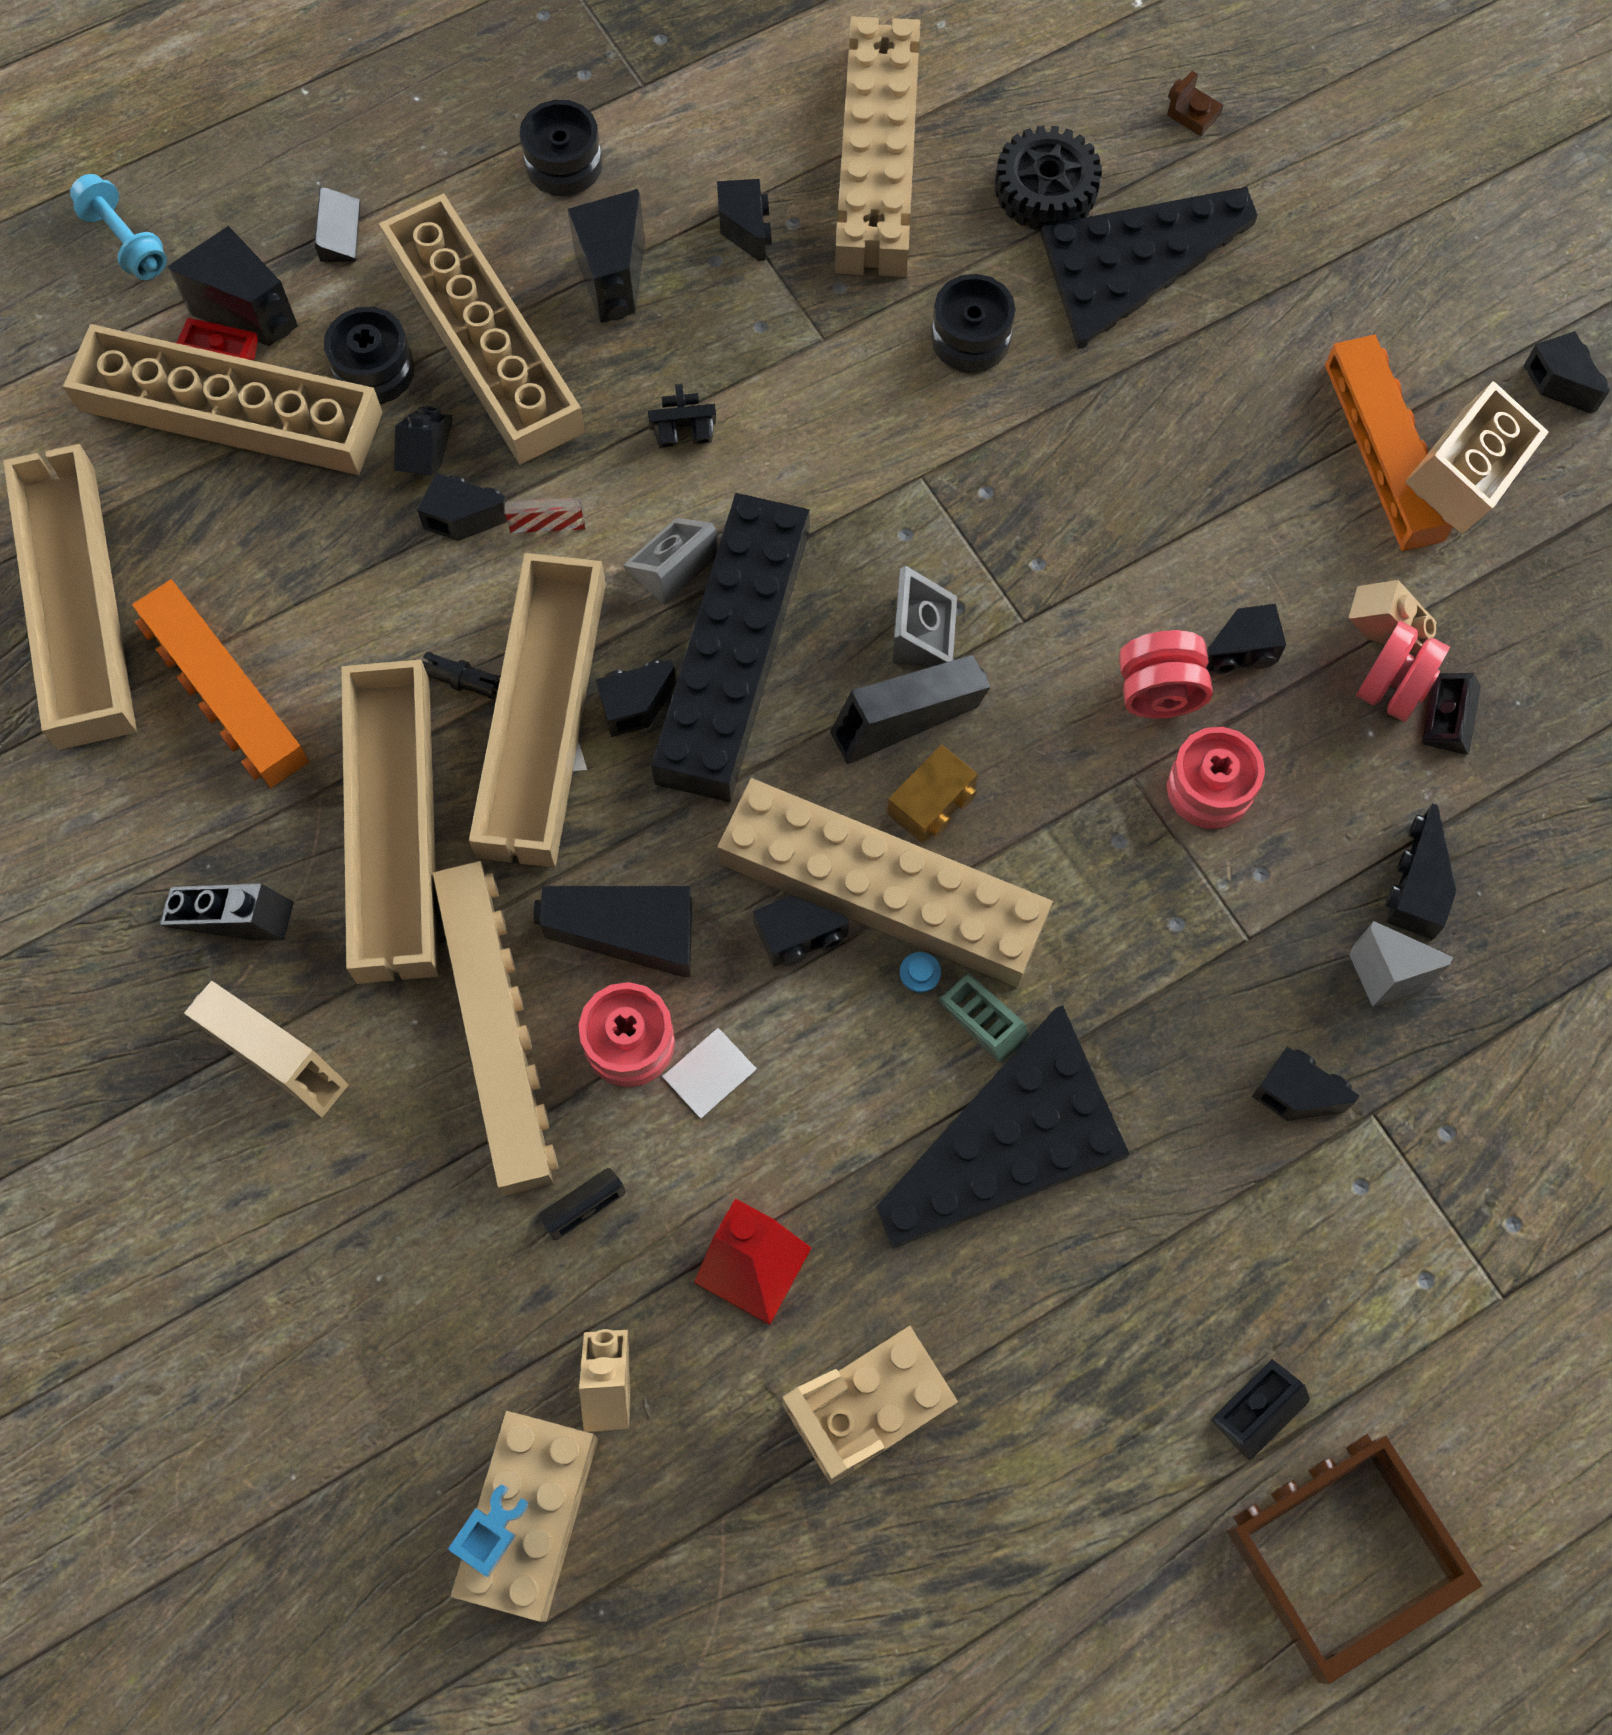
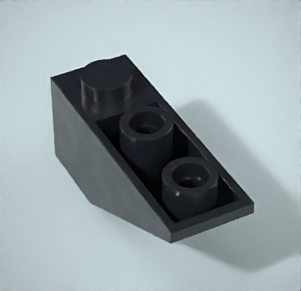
M1432 803L1423 816L1417 814L1412 822L1408 836L1414 838L1411 849H1405L1399 860L1397 871L1401 872L1402 876L1399 885H1392L1385 902V907L1391 908L1386 923L1434 940L1445 928L1457 890L1439 806Z
M263 884L171 887L165 902L160 925L168 928L252 941L284 940L294 901Z

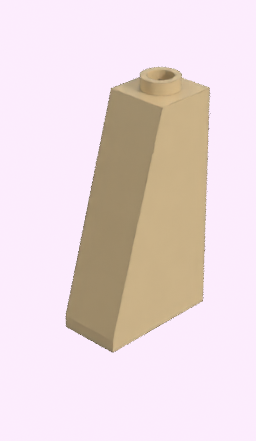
M212 980L196 996L193 1003L184 1012L203 1031L321 1118L349 1085L314 1050Z

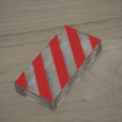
M580 498L505 502V516L510 533L586 530L582 499Z

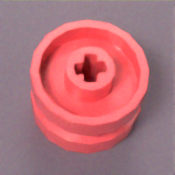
M1399 621L1357 692L1356 697L1371 705H1375L1381 701L1389 686L1396 689L1387 704V713L1405 723L1418 702H1423L1440 673L1438 668L1450 646L1431 637L1425 640L1417 655L1413 656L1409 652L1418 638V630Z
M1180 630L1159 631L1133 639L1121 648L1119 663L1121 675L1125 680L1123 685L1124 703L1129 713L1138 717L1152 719L1171 718L1201 709L1210 702L1213 690L1211 676L1206 669L1208 655L1203 637L1193 632Z
M1226 727L1204 728L1191 734L1181 745L1166 784L1168 799L1176 813L1190 824L1205 829L1226 828L1240 821L1250 809L1254 798L1257 796L1265 775L1263 756L1255 743L1239 731Z
M630 982L612 984L595 993L584 1006L578 1024L580 1043L592 1069L605 1081L622 1087L645 1085L659 1077L669 1065L675 1048L670 1012L662 998L647 986ZM626 1033H633V1035L629 1037Z

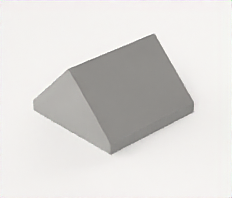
M676 518L623 564V567L658 600L666 604L715 560L718 550L716 528L709 522Z
M907 566L900 568L892 663L936 666L953 661L957 596Z
M1375 921L1371 923L1355 943L1349 954L1372 1007L1426 990L1451 964L1453 959L1452 956Z

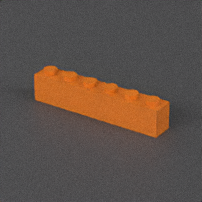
M1376 334L1334 343L1325 367L1401 551L1444 542L1453 526L1445 522L1432 506L1424 499L1418 497L1414 490L1405 483L1428 454V448L1425 441L1420 440L1415 428L1414 414L1411 409H1407L1402 398L1401 384L1397 378H1394L1391 372L1387 351L1385 348H1381Z
M172 579L132 604L140 617L134 622L148 641L155 637L159 642L160 646L155 650L169 669L174 665L178 667L181 674L176 676V678L189 696L197 692L203 700L198 704V707L208 721L213 724L218 720L223 726L224 730L219 732V735L232 752L238 749L242 751L246 758L240 762L254 781L261 777L271 789L310 762L301 745Z

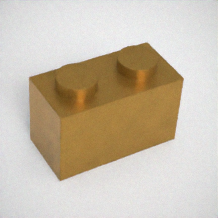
M941 744L888 798L887 815L923 844L931 835L937 837L946 829L951 821L949 816L958 807L963 810L972 802L977 794L975 786L978 773Z

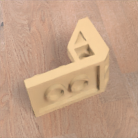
M911 1326L906 1327L841 1370L837 1371V1369H834L795 1388L782 1397L785 1411L830 1485L846 1477L958 1403V1400Z

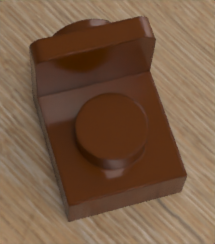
M1192 70L1183 80L1178 79L1170 89L1168 94L1170 105L1167 116L1202 136L1221 115L1223 104L1195 88L1198 73Z

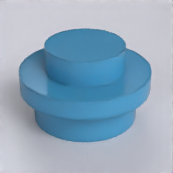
M915 952L908 955L901 963L900 979L903 985L910 991L925 993L934 989L939 983L941 967L932 955L925 952Z

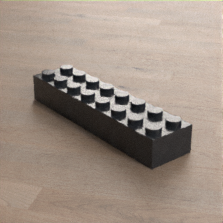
M735 493L651 764L655 785L731 803L810 533V509Z

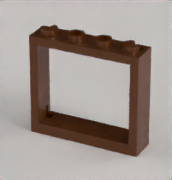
M1366 1434L1345 1447L1350 1455L1337 1463L1334 1462L1332 1457H1329L1308 1470L1312 1476L1311 1479L1300 1486H1297L1296 1482L1292 1480L1271 1493L1275 1500L1261 1510L1255 1503L1233 1516L1237 1525L1226 1531L1318 1683L1331 1684L1483 1586L1387 1436L1371 1440L1369 1435ZM1373 1460L1447 1577L1323 1656L1250 1535L1365 1463Z

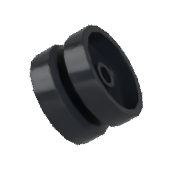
M570 100L544 102L526 114L521 122L519 136L524 153L525 168L530 181L539 190L553 196L574 195L592 186L602 170L599 131L594 115L583 105Z
M969 274L960 275L948 281L941 288L934 304L931 339L933 350L942 362L953 369L970 373L986 371L998 365L1007 355L1012 337L1016 308L1014 298L1006 286L989 276Z
M357 307L342 313L331 322L324 335V351L335 379L374 388L380 405L397 399L408 389L414 377V360L408 347L405 331L395 316L389 311L376 307Z

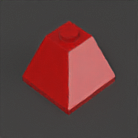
M735 1198L713 1236L694 1284L762 1322L771 1325L812 1247L773 1218Z

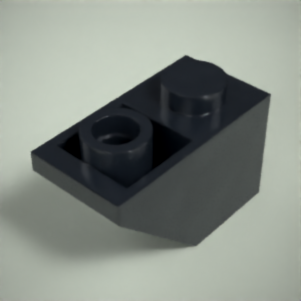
M760 179L717 181L720 234L756 260L765 261V245H772L771 224L763 223V216H769L768 193L761 194Z
M1576 331L1535 344L1523 365L1540 395L1588 413L1596 412L1610 392L1605 376L1597 369L1590 357L1588 347L1581 342Z
M421 406L395 425L394 471L424 475L435 473L442 466L453 415L442 414L441 409L437 407Z
M435 473L417 509L424 530L456 541L508 522L505 514H510L506 496L491 487L483 489L468 484L467 481L458 476L451 475L447 477Z
M1276 603L1238 608L1207 649V671L1225 674L1241 667L1253 666L1256 669H1263L1278 663L1286 647V641Z
M672 659L667 661L653 660L645 663L641 668L629 671L616 670L607 673L603 678L596 679L599 697L611 737L650 727L676 685L675 668Z
M794 896L786 897L753 911L755 928L773 967L782 963L784 966L799 963L806 958V953L821 948L823 951L833 949L842 944L844 938L848 936L849 922L845 915Z
M1288 1046L1277 1058L1252 1095L1253 1098L1286 1121L1345 1113L1360 1096L1352 1090V1086L1347 1080L1336 1074L1329 1075L1316 1066L1315 1060L1310 1055L1298 1049L1292 1050Z

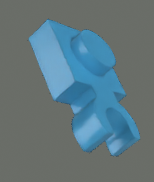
M503 1484L498 1486L492 1493L490 1499L491 1510L488 1515L475 1508L448 1548L449 1551L486 1577L490 1576L516 1537V1535L506 1529V1526L510 1521L517 1520L523 1516L528 1507V1502L521 1498L514 1509L506 1511L502 1506V1498L509 1488Z

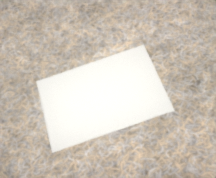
M717 1028L662 1077L691 1109L702 1118L757 1068Z

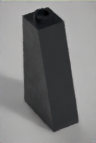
M966 656L852 690L830 733L846 763L850 764L977 708L991 686L988 683L985 671L979 667L974 656Z
M542 886L541 900H535L534 923L540 924L546 939L677 976L691 977L692 895L690 886Z

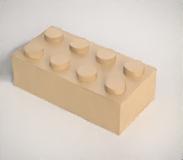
M1492 381L1463 408L1405 483L1414 490L1418 497L1424 499L1432 506L1445 522L1463 534L1493 509L1548 434V431L1501 387Z
M506 1410L477 1509L488 1515L491 1510L490 1499L492 1493L501 1484L509 1488L502 1498V1506L506 1511L514 1509L521 1498L528 1502V1507L523 1516L517 1520L510 1521L506 1526V1529L516 1535V1537L489 1577L484 1576L461 1559L450 1597L535 1621L547 1622L598 1442V1438L594 1434Z

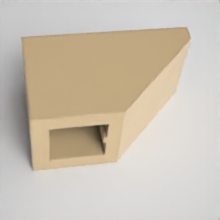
M1399 580L1357 586L1348 619L1368 640L1386 644L1399 621L1418 630V638L1410 651L1411 653L1417 654L1425 640L1435 636L1437 622Z
M603 1329L597 1332H584L579 1393L583 1429L585 1432L629 1429L630 1372L628 1330L613 1331Z

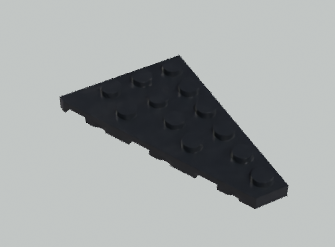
M1242 187L1043 225L1041 238L1077 348H1085L1088 345V341L1103 330L1107 332L1113 328L1119 319L1126 318L1146 304L1148 298L1163 287L1168 288L1172 285L1177 277L1186 275L1205 261L1207 255L1221 245H1227L1233 240L1235 235L1243 233L1252 227L1256 222L1258 214L1248 188Z
M1063 1005L1051 1012L876 1206V1211L892 1249L1108 1166L1130 1155Z

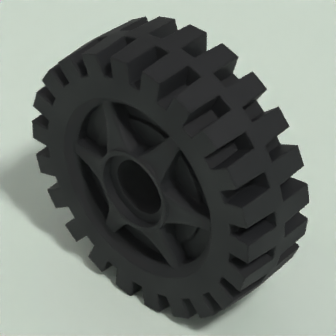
M1037 126L1035 134L1029 128L1023 130L1022 137L1017 133L1012 137L1011 143L1007 142L1004 145L1002 153L1000 152L995 175L996 198L999 197L998 203L1001 209L1006 208V215L1010 218L1017 215L1016 223L1022 226L1026 221H1030L1029 229L1037 230L1039 224L1048 225L1087 217L1090 209H1093L1096 203L1102 175L1100 157L1098 153L1094 154V146L1091 143L1085 145V138L1080 134L1073 139V131L1066 128L1064 133L1060 134L1059 126H1051L1050 132H1046L1045 126Z

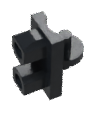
M675 384L676 395L661 397L662 407L667 409L648 410L650 430H654L659 448L678 445L676 427L691 426L693 444L712 442L713 424L716 423L715 404L696 405L699 404L698 393L684 394L682 384Z

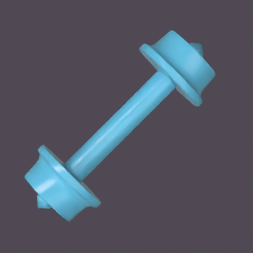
M87 174L78 178L70 189V197L74 203L73 209L76 215L87 222L103 219L119 238L123 245L118 252V263L123 271L133 274L140 280H149L158 276L167 264V257L163 251V244L160 238L150 232H142L135 235L114 211L119 201V192L110 181L103 180L96 174Z

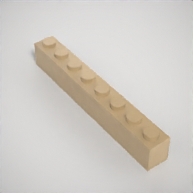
M481 861L432 872L498 1189L503 1196H508L554 1184L551 1171L558 1170V1163L553 1144L546 1146L542 1130L550 1129L544 1104H536L534 1090L541 1089L536 1065L528 1066L525 1051L531 1050L532 1044L527 1025L519 1026L517 1012L524 1010L519 987H511L508 973L515 972V966L510 948L503 949L500 935L507 934L502 911H494L492 898L499 897L494 874H486Z

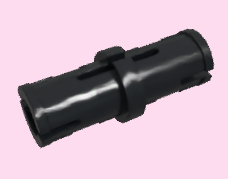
M429 651L424 654L423 658L428 660V663L422 661L428 677L448 683L452 689L457 691L466 689L487 696L492 700L496 698L497 692L493 690L494 688L498 690L500 675H494L471 667L470 662L462 659L456 662Z

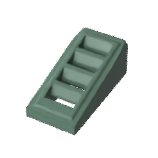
M969 973L938 999L939 1003L999 1063L1003 1062L1029 1036L1026 1024ZM973 991L976 996L961 1009L958 1004ZM985 1003L987 1007L972 1019L970 1016ZM997 1016L999 1020L985 1031L983 1027Z

